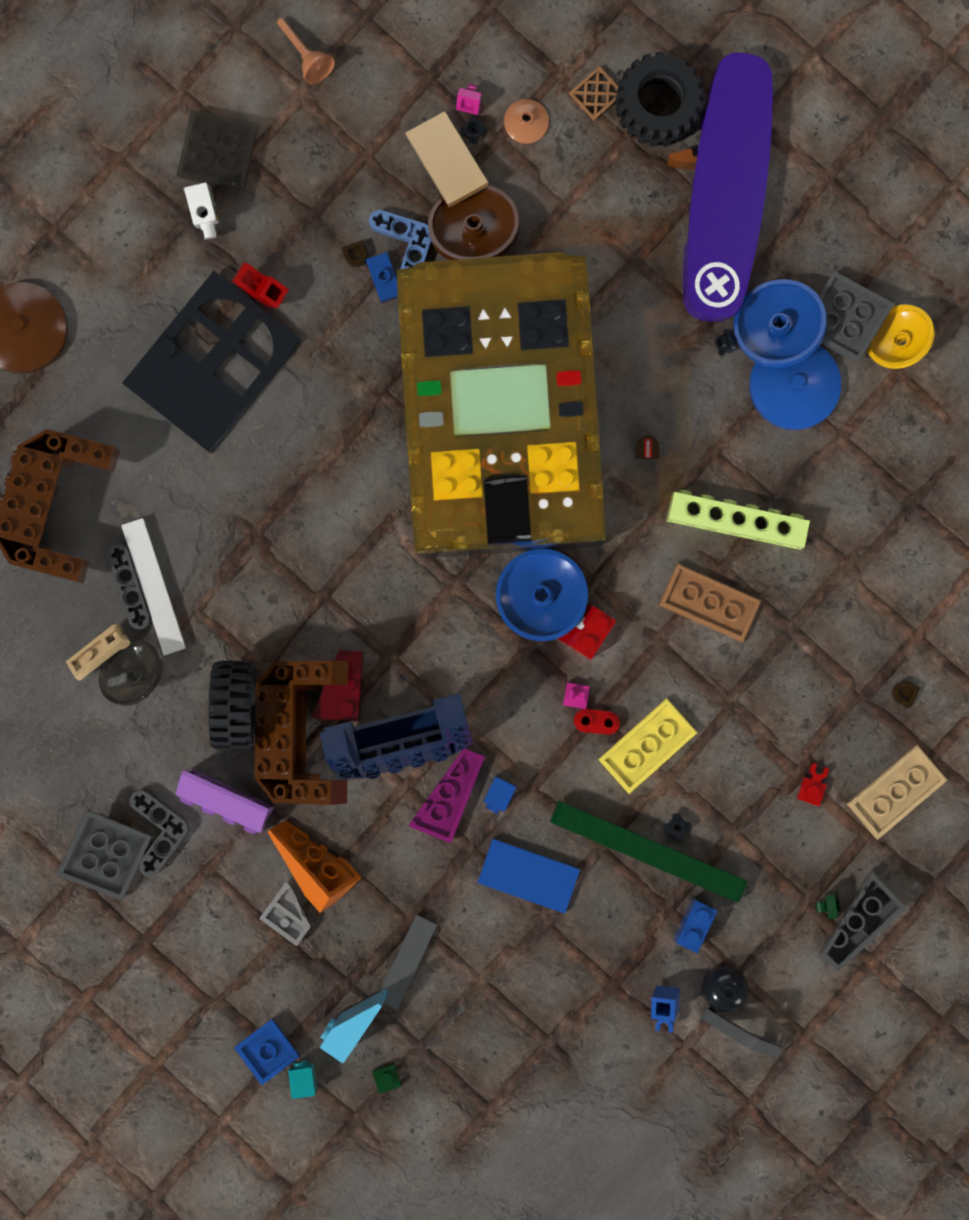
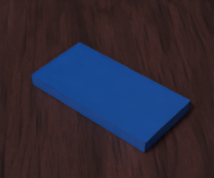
M492 839L477 883L565 914L580 869Z

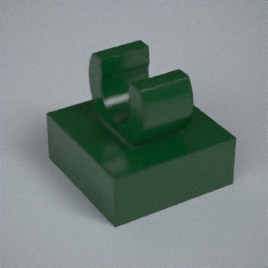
M838 891L828 892L825 895L826 900H820L815 903L816 911H828L829 919L840 917L841 909Z

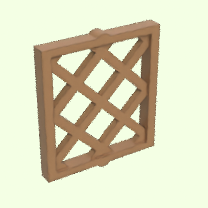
M598 66L569 92V95L595 121L616 102V97L609 102V96L617 95L616 92H609V87L613 85L618 90V85L613 81V78H610ZM599 73L603 74L607 81H599ZM596 74V81H591L590 79ZM587 84H596L595 92L587 91ZM598 84L607 85L606 92H598ZM584 85V91H578ZM576 94L584 95V102H580L576 98ZM587 95H595V103L586 102ZM598 95L606 96V103H597ZM586 106H594V114H591ZM597 106H602L603 108L597 113Z

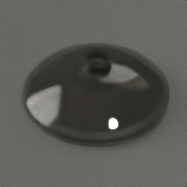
M132 640L127 648L117 651L103 663L99 674V686L104 697L120 706L133 705L148 697L158 685L162 675L163 662L159 651L146 641Z

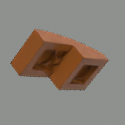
M691 148L671 153L668 156L667 165L679 169L695 170L697 156L693 157Z

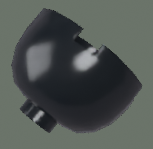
M718 965L707 971L701 986L704 999L716 1011L734 1012L741 1008L748 998L749 987L747 979L740 970L729 965Z

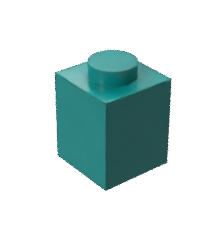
M307 1060L294 1062V1065L290 1066L288 1070L291 1098L315 1096L317 1084L314 1063H308Z

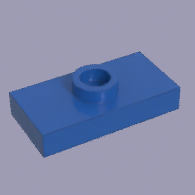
M385 252L366 259L380 302L384 303L400 297V287L388 253Z

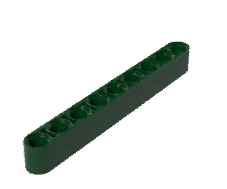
M559 800L549 821L561 828L737 903H740L748 881Z

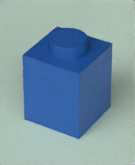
M495 776L483 800L487 804L486 808L497 814L500 810L505 812L516 786Z

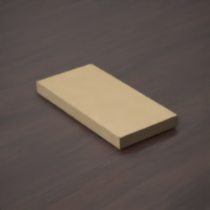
M445 111L405 133L449 208L489 186L488 181Z
M914 745L846 804L874 838L878 840L942 786L947 779L918 745Z

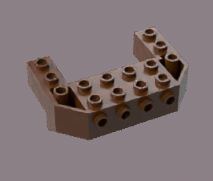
M45 429L17 446V450L13 451L11 456V471L5 477V493L0 497V549L9 564L84 583L89 561L50 551L51 547L40 542L61 467L73 468L74 463L114 473L120 450L111 445Z
M274 661L256 684L255 780L273 803L347 804V780L320 779V773H306V690H321V685H348V661Z

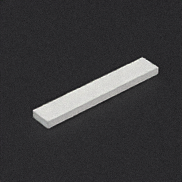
M141 518L121 525L163 655L166 656L187 649L145 519Z

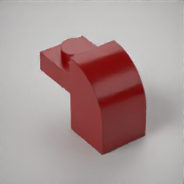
M245 262L232 280L234 284L246 291L250 297L268 307L276 309L289 290L273 277L263 275Z

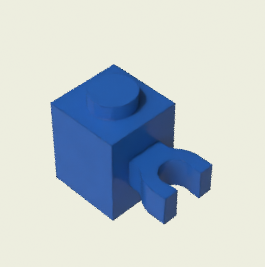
M656 986L652 995L651 1019L657 1020L655 1025L656 1031H660L661 1023H666L669 1026L668 1032L673 1033L674 1022L679 1012L680 988Z

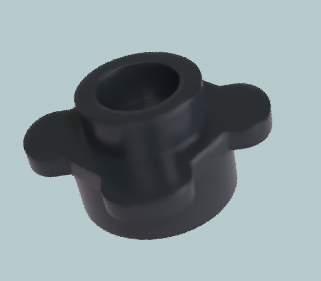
M471 117L465 126L460 128V133L466 136L471 144H477L478 139L482 135H486L487 127L482 126L476 117Z
M725 329L723 334L715 340V345L719 349V356L732 353L736 348V337L731 335V330Z
M675 813L672 815V819L664 825L663 829L666 833L673 835L675 841H681L686 831L691 830L690 822H685L680 814Z

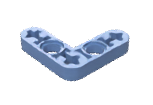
M376 210L371 213L369 223L373 231L408 242L399 276H407L410 271L409 266L414 267L412 276L421 275L432 243L428 225L383 210ZM379 217H383V221L390 224V219H392L391 230L389 231L388 225L383 223L380 226H376L374 219L378 220ZM398 223H404L408 229L405 233L398 234L395 231V226ZM425 230L428 237L423 238V247L418 245L419 235L417 233ZM419 251L422 254V259L418 262H413L409 258L410 253Z

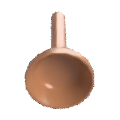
M279 18L277 25L302 55L301 68L306 83L316 84L323 81L334 68L335 60L332 55L308 49L284 18Z

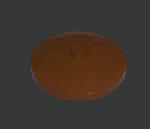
M490 185L450 208L441 196L431 209L428 219L430 239L437 252L447 260L464 266L484 265L504 256L517 240L520 228L519 214L513 200L505 192Z
M15 282L1 286L0 368L17 374H27L42 370L56 360L65 346L68 336V321L65 311L60 302L48 290L36 284Z

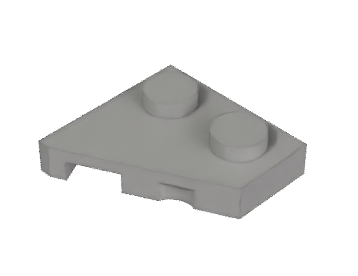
M287 881L259 918L296 946L311 927L290 883Z

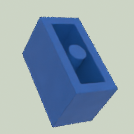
M692 898L673 940L677 944L698 954L717 910Z

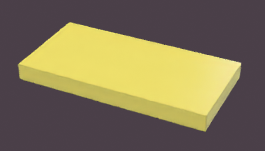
M666 698L598 760L630 794L698 732Z

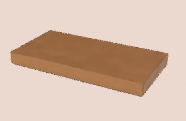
M677 563L659 606L743 643L762 600Z

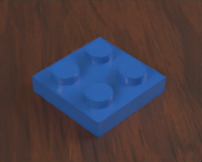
M273 1018L234 1047L261 1085L265 1084L300 1057L296 1048Z

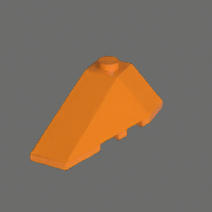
M285 820L269 829V836L302 892L320 913L335 904L361 879V876L347 860L341 856L339 858L335 857L327 851L328 848L323 844L321 846L317 845L309 839V835Z

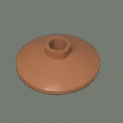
M521 99L509 106L504 116V127L507 134L514 141L522 144H531L540 140L547 132L549 125L546 109L539 102L531 99ZM526 115L531 118L528 122L522 119Z

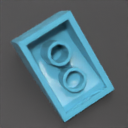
M383 990L342 1012L337 1020L332 1018L320 1037L323 1039V1042L319 1048L341 1063H344L381 1009L389 992Z

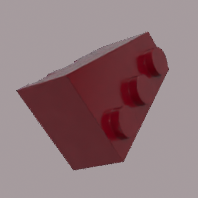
M339 650L335 661H348V685H325L312 719L360 721L364 652Z

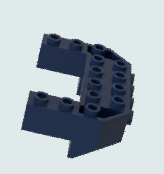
M460 693L433 700L434 706L370 723L353 726L350 721L324 728V732L320 733L326 762L336 778L343 780L367 778L370 780L380 777L382 773L389 772L394 774L401 772L403 768L409 766L418 768L424 766L425 762L447 760L448 756H452L473 744Z

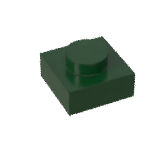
M395 1063L372 1070L379 1094L402 1086Z

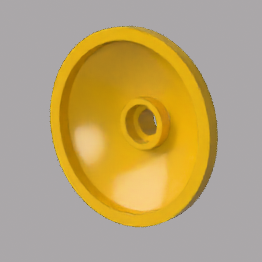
M896 305L890 311L868 347L867 352L874 362L886 368L899 369L911 366L920 361L929 352L935 337L933 322L929 315L919 307Z

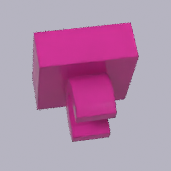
M468 84L467 89L459 88L456 110L478 115L482 93L476 92L477 85Z
M567 683L563 705L586 709L590 687Z

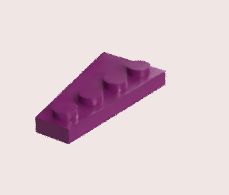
M463 749L408 826L451 843L485 756L468 749Z

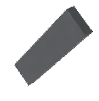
M416 914L380 992L383 990L389 992L384 1004L398 1009L437 923Z

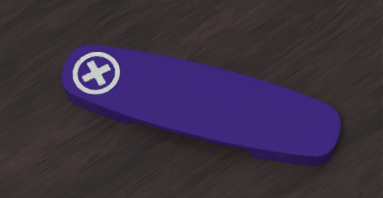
M731 53L725 56L718 64L710 82L700 122L701 134L692 184L688 237L683 252V304L689 314L702 321L723 322L730 319L741 308L751 275L761 227L770 159L773 89L772 71L768 63L761 57L753 54Z

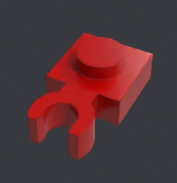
M812 763L809 768L811 777L810 779L803 777L796 799L820 807L827 787L826 784L821 783V780L828 775L829 769L824 767L822 773L817 774L815 771L817 764Z

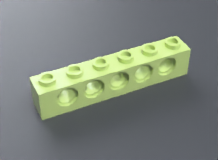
M678 490V492H674L671 496L667 522L798 550L805 548L810 521L804 520L803 515H781L782 511L776 509H768V512L759 510V506L746 504L743 507L736 505V501L723 499V502L715 501L713 496L701 494V497L692 496V492L687 490ZM689 504H696L698 506L699 513L697 515H692L688 512L687 507ZM716 508L721 512L719 520L711 517V509ZM734 513H739L743 516V524L738 525L733 521ZM756 518L764 519L766 522L765 529L756 527ZM779 523H785L788 526L787 534L779 532Z

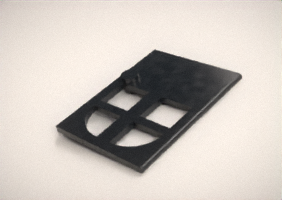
M213 271L122 384L211 454L302 340L216 271ZM214 300H230L244 306L245 309L225 332L199 311L204 304ZM191 318H194L220 339L201 363L197 362L173 342ZM258 319L266 325L273 340V353L268 364H265L239 343ZM233 350L261 372L242 396L214 375Z

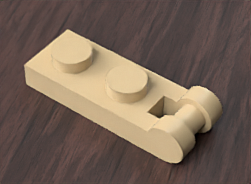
M119 624L110 626L66 661L77 680H82L117 651L123 650L130 645L128 637L123 635L124 631Z

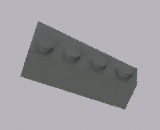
M873 872L868 873L818 954L834 971L839 972L906 909L905 905Z

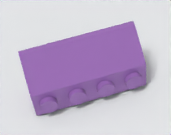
M192 768L182 771L175 794L181 797V802L193 806V803L202 807L201 811L209 815L217 813L223 816V821L231 825H235L237 822L244 826L243 830L256 835V832L261 833L264 831L275 807Z

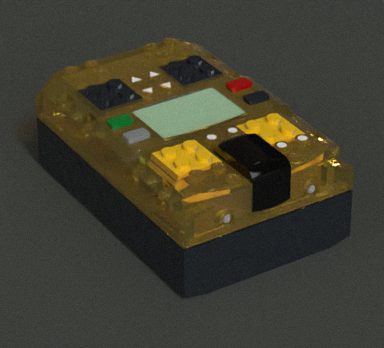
M563 252L420 262L413 267L397 270L412 527L414 529L416 554L420 558L526 552L534 549L557 550L603 546L606 539L586 256L567 255Z

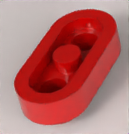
M582 709L575 714L573 719L576 729L587 733L610 735L615 733L620 726L618 716L609 711ZM587 716L590 719L588 725L581 723L582 717ZM608 718L613 722L609 728L604 725V721Z

